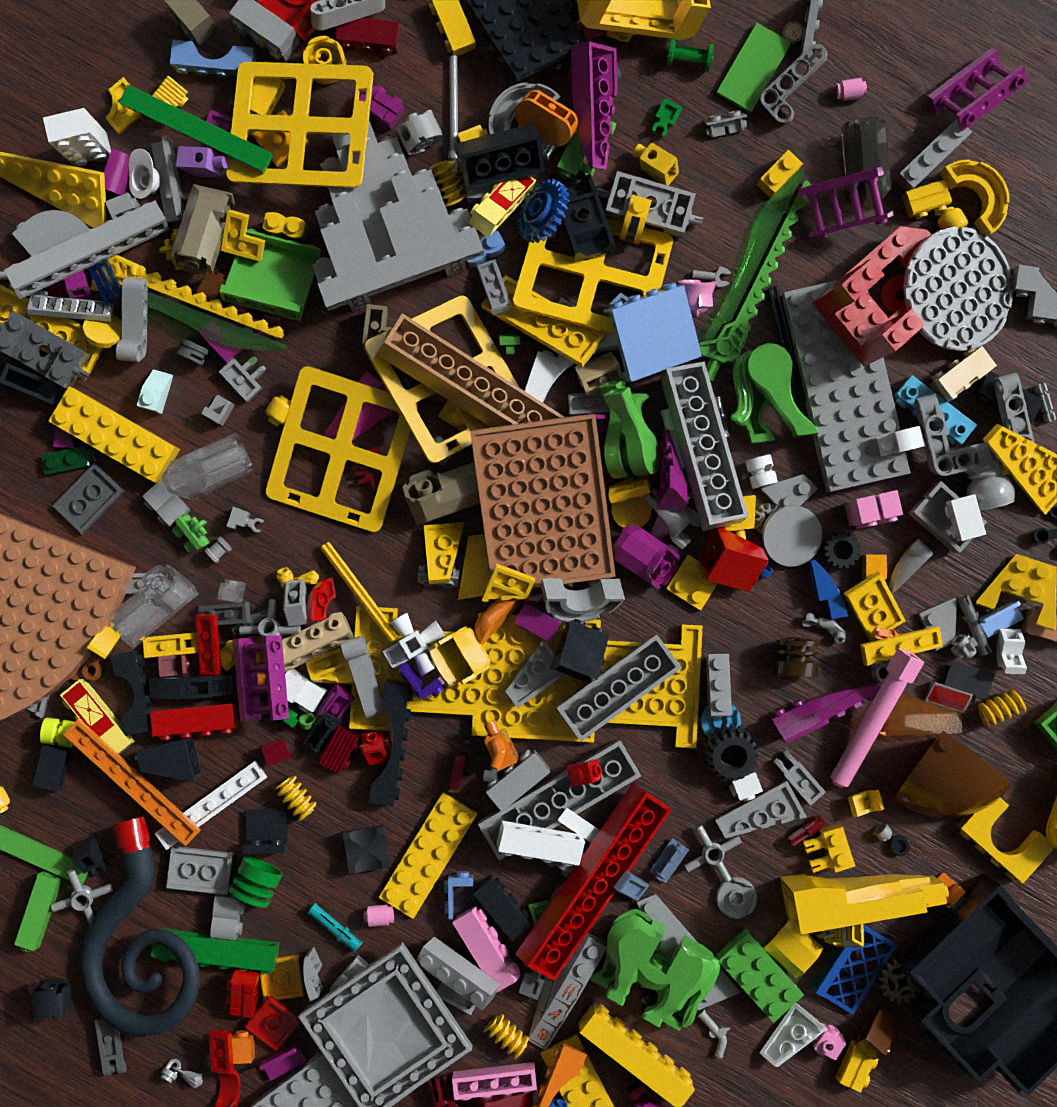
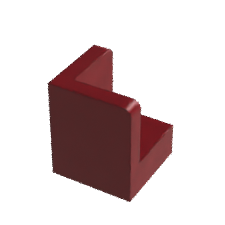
M285 739L261 746L268 766L294 756L293 752H289Z

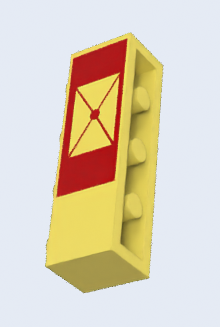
M525 176L495 184L491 190L492 193L489 194L487 192L482 198L481 204H476L470 212L472 217L469 224L489 238L529 195L536 180L531 176Z
M85 678L79 679L60 695L63 698L62 702L69 710L72 709L76 714L75 719L82 720L119 755L135 742L131 735L125 736L121 722Z

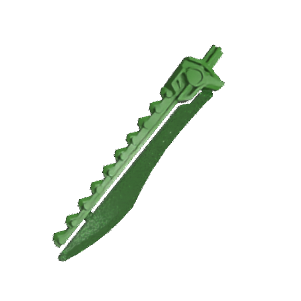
M799 170L768 201L752 227L749 243L737 277L704 336L705 342L699 344L701 355L710 359L706 368L709 379L712 382L720 365L735 364L749 334L748 332L751 331V325H749L748 320L758 315V309H756L755 304L764 300V293L761 289L771 284V278L768 274L778 269V262H776L775 258L785 253V247H783L782 242L791 238L792 231L788 227L798 222V215L795 211L805 207V200L799 196V193L792 207L788 205L804 174L803 170ZM805 180L801 188L812 184ZM783 214H786L787 217L736 320L725 325L718 338L714 339L721 325L731 321Z

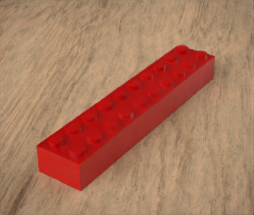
M634 782L631 784L581 857L580 865L575 866L516 952V955L528 967L554 981L557 979L617 891L614 888L615 884L625 871L630 872L672 809Z

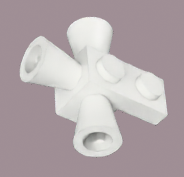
M408 613L390 622L403 638L383 651L391 667L394 669L414 657L421 676L433 670L435 666L425 650L429 648L427 644L446 638L438 622L435 620L421 633L419 630L414 632Z

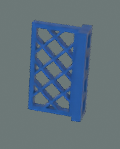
M864 924V932L870 933L872 942L864 943V947H834L810 984V987L818 995L827 998L852 1015L881 972L879 969L884 967V962L888 961L897 946ZM886 943L889 945L885 953L878 954V944ZM873 946L874 955L864 957L863 948ZM859 950L861 959L851 961L850 954L852 951ZM875 960L876 967L874 970L867 971L865 962ZM862 963L863 973L853 975L852 966ZM848 967L850 976L840 978L839 972L841 968ZM864 977V986L856 989L855 979ZM851 981L852 990L842 992L841 983ZM837 984L838 994L829 995L826 993L830 986ZM853 994L854 1001L849 1007L845 1005L844 997Z

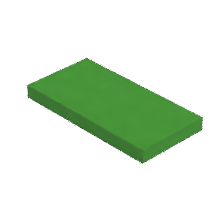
M756 23L716 94L751 114L792 42Z

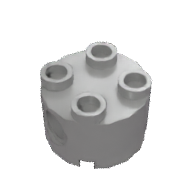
M427 110L421 115H417V113L410 114L406 117L405 123L395 127L408 155L424 152L425 147L430 146L432 148L444 137L432 110Z

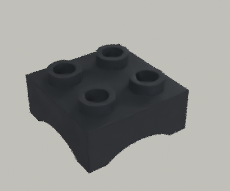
M385 824L347 830L342 833L349 874L390 868L391 862Z

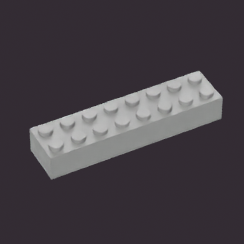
M705 361L666 368L660 379L702 531L739 524L748 518Z
M618 738L578 762L583 763L597 759L602 770V779L591 784L571 787L566 769L519 797L504 811L501 812L499 809L480 820L478 826L498 860L507 856L498 851L496 844L502 821L553 829L561 824L558 819L566 808L578 814L641 777L620 739Z

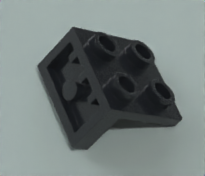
M286 808L246 810L247 843L243 845V854L285 853L288 850V818Z

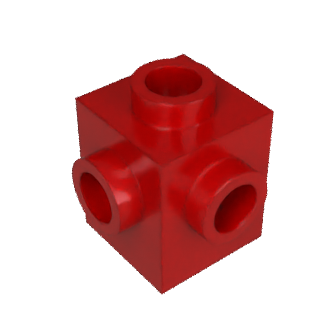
M382 730L362 734L363 743H360V751L362 755H365L368 765L388 761L387 750L391 747L389 738L384 737Z

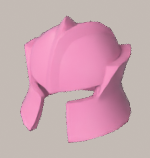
M701 280L678 281V285H684L692 316L698 317L701 313L707 311L709 307H713L712 293L717 282L701 283Z

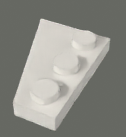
M795 1003L762 1048L760 1054L772 1065L778 1067L825 1032L827 1028L799 1004Z

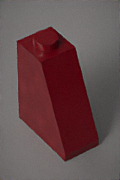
M516 1092L510 1095L500 1094L492 1095L488 1098L475 1097L470 1099V1107H532L533 1097L530 1092Z

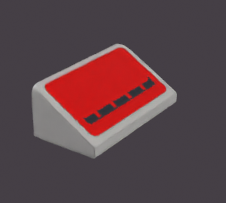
M931 681L925 701L965 713L973 694Z

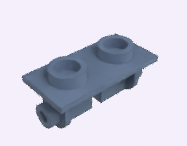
M672 838L649 872L655 875L658 880L666 883L689 849Z

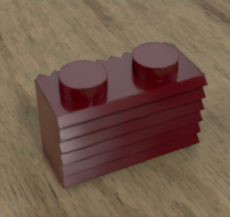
M338 725L318 763L338 774L342 770L347 771L352 761L349 759L351 753H356L360 747L361 742L358 741L360 736Z

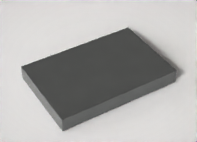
M93 463L52 507L83 535L125 490L97 463Z

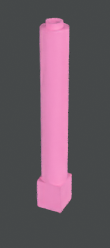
M897 648L886 668L889 672L830 776L834 785L840 788L850 785L907 683L914 682L924 661L912 652Z

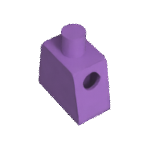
M178 146L176 167L199 178L221 177L224 168L229 166L227 156L210 148Z

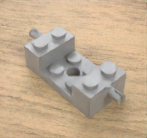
M619 171L616 173L614 184L610 191L599 187L597 189L598 196L607 199L606 217L624 221L631 197L636 195L646 199L653 198L656 201V206L649 208L645 224L664 229L663 233L683 238L689 223L700 226L702 224L703 217L691 215L695 193Z

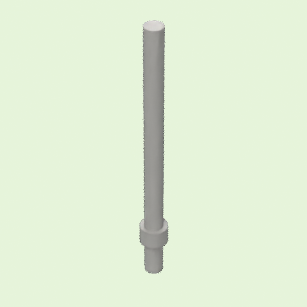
M451 55L449 56L450 151H448V160L455 161L456 165L451 169L458 170L454 145L458 143L457 56Z

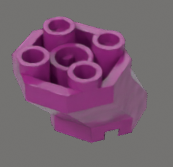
M629 525L625 526L618 540L612 545L613 559L656 589L661 588L660 584H668L678 569L675 561L676 559L679 560L680 555L637 525L632 527Z

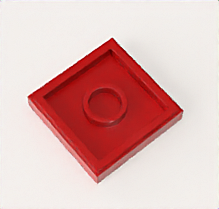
M269 994L254 1013V1017L247 1021L244 1028L277 1052L301 1021L297 1017L298 1014Z

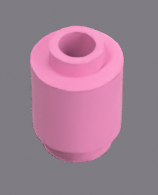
M862 78L842 80L841 83H837V99L843 101L862 99L864 94H867L866 81L862 82Z
M368 906L367 911H364V923H368L369 927L389 926V923H394L393 906Z

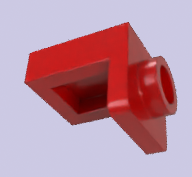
M597 759L566 766L571 787L591 784L602 779V770Z

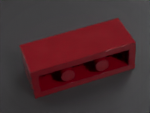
M359 18L338 25L336 41L344 49L355 47L365 52L378 50L383 54L398 53L401 28L399 22Z

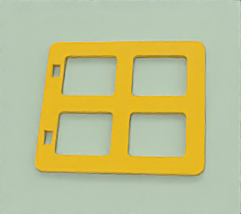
M271 62L241 63L237 74L231 134L247 141L249 131L291 133L288 166L286 169H266L265 173H262L254 168H245L243 163L228 156V179L234 183L338 188L359 187L363 180L373 72L371 68L360 65ZM255 78L296 79L293 114L290 116L250 114L253 80ZM314 80L355 81L356 89L352 117H310L309 106L312 82ZM366 90L365 102L359 101L360 91ZM309 133L350 135L347 170L345 172L303 170L306 136ZM353 153H359L358 164L352 163Z
M581 212L577 216L581 219H585L589 215L585 212ZM606 217L612 235L620 236L624 222ZM644 227L640 242L655 247L648 276L605 266L604 259L606 253L591 257L589 260L575 262L574 257L546 250L545 244L548 236H546L545 241L540 240L539 243L530 242L513 297V305L517 309L615 335L611 318L592 313L590 310L598 282L602 281L642 292L643 296L646 295L648 290L658 288V291L661 290L673 238L667 233ZM657 255L664 256L662 265L655 263ZM540 266L569 272L584 278L576 307H568L531 296Z
M456 297L412 318V320L430 331L431 327L456 315H460L481 350V354L473 359L491 368L492 371L519 387L467 297ZM391 328L367 340L364 345L365 352L426 459L430 463H438L472 445L470 430L490 428V426L454 404L467 429L439 444L435 443L414 404L437 392L422 383L409 390L404 389L391 364L377 355L393 329ZM455 440L459 446L448 450L446 444Z
M310 366L303 367L299 372L267 484V496L273 500L371 532L380 530L411 432L389 392ZM312 385L347 396L346 406L335 439L303 430L300 427ZM364 402L397 411L400 415L387 456L353 446L352 444ZM296 443L330 454V461L318 497L284 486L285 476ZM347 460L378 469L382 472L372 510L369 514L335 502ZM290 493L301 496L300 502L288 499ZM349 512L360 515L359 522L347 518Z

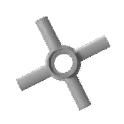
M269 600L267 618L263 619L258 626H240L239 632L240 634H260L263 638L282 634H300L301 626H281L275 620L277 600ZM270 627H274L272 632L267 633Z
M697 826L695 830L705 847L702 850V856L685 864L687 871L690 872L704 863L716 866L724 883L729 882L732 878L722 862L724 852L741 844V839L739 836H736L721 845L712 843L703 826ZM717 849L718 856L714 859L709 858V851Z
M75 869L67 871V875L74 891L70 898L51 904V909L55 912L72 906L75 910L84 912L87 922L91 926L95 918L90 907L93 899L113 892V887L111 884L92 890L87 885L81 886ZM78 896H84L86 900H81Z

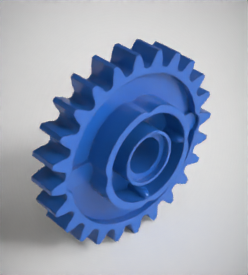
M547 179L545 183L541 181L539 187L536 185L534 192H529L530 196L525 198V204L521 205L523 209L518 213L521 217L517 220L520 223L517 229L520 230L519 234L522 235V238L531 243H539L540 240L545 241L546 236L551 237L552 231H557L556 226L562 224L560 220L566 217L564 211L568 210L566 204L570 202L567 199L569 193L566 192L567 188L562 183L554 179L551 181Z

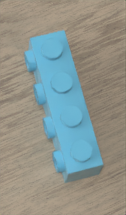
M911 375L900 386L893 398L896 399L895 402L900 407L908 408L912 411V416L918 420L915 399L936 393ZM936 394L940 411H943L948 435L946 436L948 444L952 446L963 444L977 424ZM931 420L929 428L933 431L936 427V422Z

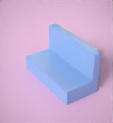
M1011 601L978 618L986 638L998 633L1000 629H1006L1024 619L1018 609V606L1021 605L1019 601Z

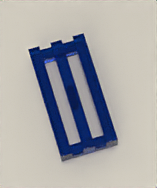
M108 259L101 260L102 262H97L94 266L88 267V270L105 304L110 305L122 298V287ZM103 266L105 267L118 295H115L111 287V284L102 269ZM102 281H103V283H104V285H105V287H106V289H107V291H108V293H109L111 299L109 298V296H108V294H107V292H106V290H105V288H104V286H103V284H102Z

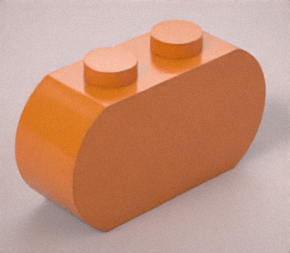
M539 90L529 91L515 109V117L519 125L525 126L534 123L540 137L555 147L565 145L578 127L577 116L572 110Z

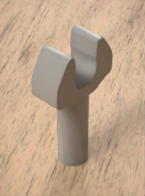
M719 267L714 273L693 270L692 278L717 282L716 288H724L729 285V282L721 281L719 276H729L731 272L725 267Z

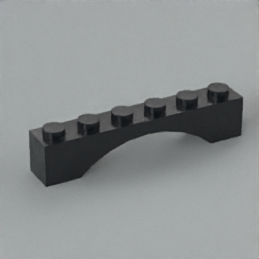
M387 679L384 684L382 705L387 711L392 724L393 748L387 764L373 778L371 783L369 803L394 806L395 800H399L401 788H397L398 780L402 781L403 768H400V762L405 760L406 749L402 747L403 741H407L409 729H405L406 721H410L411 716L408 702H412L414 694L412 689H410V682Z

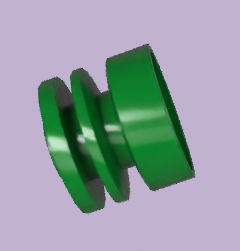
M245 856L238 868V872L242 876L234 877L233 882L235 884L230 885L229 892L247 904L267 908L271 902L269 898H272L274 895L270 888L278 886L283 873L275 866L263 860Z

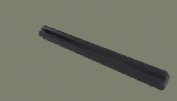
M778 285L768 288L780 344L790 354L792 360L790 385L794 403H804L806 398L780 288Z

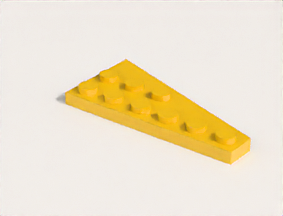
M0 152L1 178L56 208L76 216L93 228L107 222L104 172Z
M996 424L983 438V441L1037 509L1046 515L1057 503V454Z

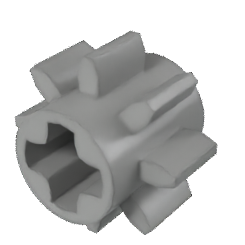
M960 634L953 639L952 644L954 647L950 650L959 659H969L976 654L975 646L978 643L970 635Z

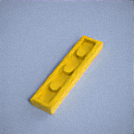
M933 626L861 644L860 647L863 664L868 666L891 660L897 648L915 654L943 647L940 627Z

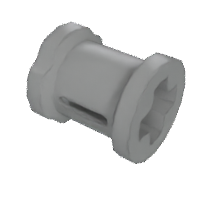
M220 536L214 545L205 549L207 555L216 563L219 562V558L224 553L232 550L230 545Z

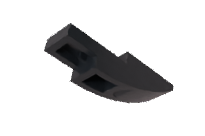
M221 674L219 676L181 675L149 677L150 698L195 699L233 695L232 674Z

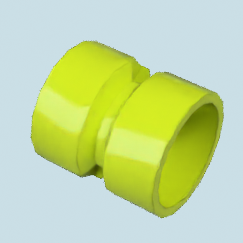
M45 718L40 732L41 743L55 745L57 743L59 746L71 748L73 743L63 734L75 721L63 720L60 722L59 719Z

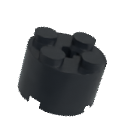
M50 978L42 980L43 984L36 986V982L28 986L29 1014L32 1020H39L43 1017L60 1019L64 1017V1013L72 1008L70 981L66 983V980L63 978Z

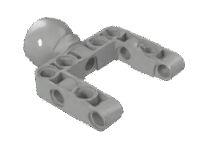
M1012 373L995 378L994 389L1002 426L1034 442L1019 376L1017 373ZM936 394L915 399V409L919 426H922L926 443L924 449L930 471L941 476L959 472L968 474L967 478L971 479L967 486L966 496L976 495L980 511L1013 503L1015 501L1014 486L1006 476L1001 474L1004 470L1001 468L1002 463L984 442L950 451L946 436L948 435L943 411H940ZM1011 399L1015 402L1012 410L1009 408V401ZM931 420L936 422V427L933 431L929 428ZM960 455H963L965 458L962 465L958 462ZM941 460L945 462L943 470H940L938 467Z

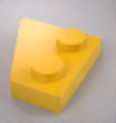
M341 647L306 662L310 678L313 682L355 684L349 662L345 659Z

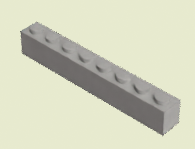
M153 201L133 211L126 212L114 220H109L94 229H89L77 237L69 238L66 242L52 246L40 254L32 255L27 260L13 264L4 271L19 299H22L168 231L169 227L156 201Z

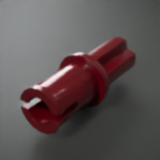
M818 815L806 825L802 824V828L787 838L790 845L796 847L804 840L813 838V834L826 827L827 825L821 819L822 817Z

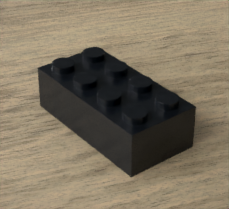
M534 123L454 144L460 178L466 192L545 171L541 137Z

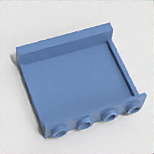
M675 282L664 285L662 290L658 291V288L646 291L644 296L634 295L628 297L627 302H613L609 308L604 309V313H610L625 369L624 372L620 373L624 381L632 382L702 356L684 285H676Z

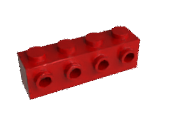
M236 703L150 712L152 737L159 736V740L172 739L171 735L179 734V738L192 737L193 732H200V736L212 735V730H220V734L232 733V728H238Z

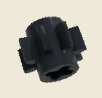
M648 989L640 997L639 1001L642 1003L640 1007L643 1011L646 1007L658 1002L656 990L652 992Z

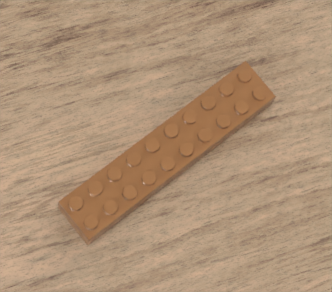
M403 313L377 353L379 357L490 427L564 417Z

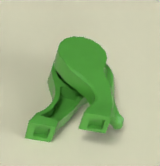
M767 343L757 347L752 353L748 351L739 356L734 364L733 378L737 394V409L731 415V419L736 424L745 427L750 444L767 443L775 440L773 434L762 421L764 407L768 403L789 427L793 437L817 435L819 433L813 423L801 413L793 401L790 385L792 360L785 348L777 344Z
M624 379L605 382L599 386V390L610 409V420L604 446L605 464L610 476L614 479L632 477L633 475L646 476L656 474L659 467V447L655 436L643 420L641 409L642 404L649 399V395L645 393L632 394L630 387H625Z

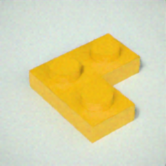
M228 210L221 251L260 262L263 257L265 240L246 235L249 215Z

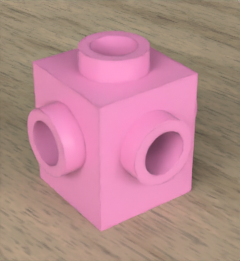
M823 1024L827 1030L812 1041L814 1050L821 1056L826 1055L836 1060L846 1045L845 1039L836 1027Z

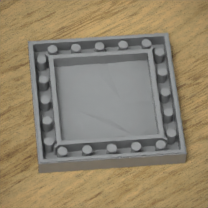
M403 942L305 1008L297 1016L358 1107H390L470 1052L473 1046Z

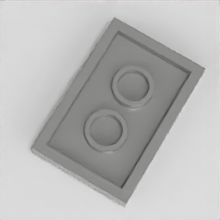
M172 846L166 888L228 895L234 853Z

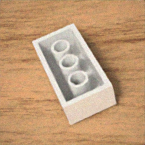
M85 108L43 118L48 142L72 165L83 166L89 161H104L107 159L106 157H109L111 149L107 132Z

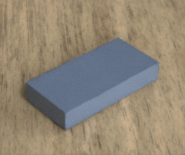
M625 871L614 888L618 892L638 901L649 887V884L630 872Z

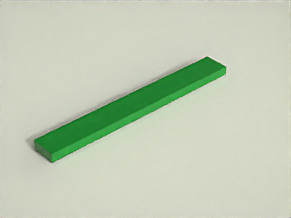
M127 85L119 100L120 105L262 173H265L273 157L271 152L131 85Z

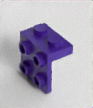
M409 661L398 666L400 669L399 674L405 681H409L413 687L411 689L418 698L421 697L424 700L431 694L435 697L447 688L446 682L441 676L427 686Z

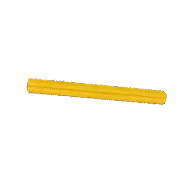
M329 542L322 545V552L391 643L399 638L398 633Z

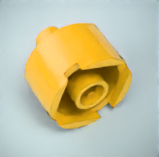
M318 36L310 40L303 53L304 64L347 65L341 45L327 36ZM315 80L319 84L336 82L332 80Z

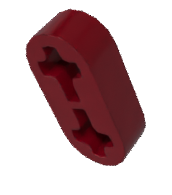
M457 753L455 755L449 792L459 793L466 755Z

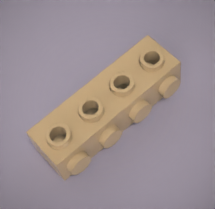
M342 612L333 613L326 620L312 623L308 628L302 630L300 634H291V636L282 639L285 672L340 647L341 642L355 638L347 618Z

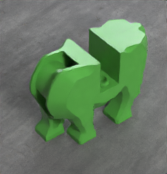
M638 909L629 910L613 922L608 934L604 965L601 969L594 970L590 980L607 989L605 996L623 1006L627 995L630 993L631 985L636 981L645 988L656 990L658 1002L646 1007L642 1018L657 1027H660L663 1021L680 1031L681 1027L686 1028L694 1022L699 1003L714 986L720 971L719 960L705 946L684 935L670 961L667 962L666 958L658 953L653 954L663 937L666 924L652 919ZM615 980V984L608 988L609 983Z

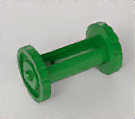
M675 39L670 40L669 49L666 52L668 54L666 65L670 66L672 60L703 64L704 71L709 72L711 61H713L714 44H709L707 50L675 45Z

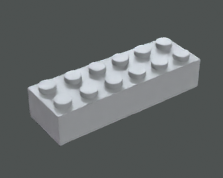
M654 634L599 674L598 680L587 683L557 705L556 708L579 740L583 741L681 669V666L659 636Z

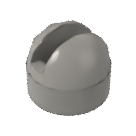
M886 823L877 826L873 832L881 841H886L892 836L891 828Z

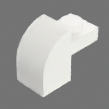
M922 426L876 437L881 457L926 446Z
M1000 629L996 657L998 667H1002L1005 674L1026 673L1027 667L1022 656L1025 640L1021 629Z

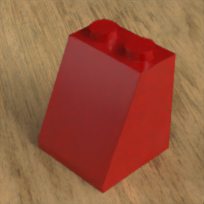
M723 527L712 529L697 556L707 581L748 592L757 583L759 575L768 563V558L763 548Z

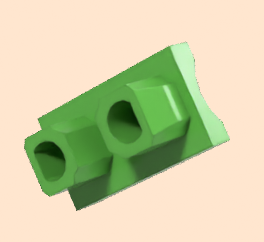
M189 514L175 520L176 525L172 532L179 538L186 535L189 540L184 544V547L189 553L210 544V541L205 536L207 532L203 528L207 524L205 520L199 522L196 517L191 518Z

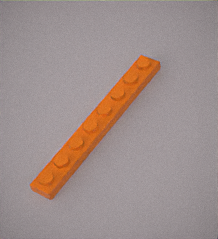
M77 719L63 734L182 844L186 846L200 832L201 829L82 720Z

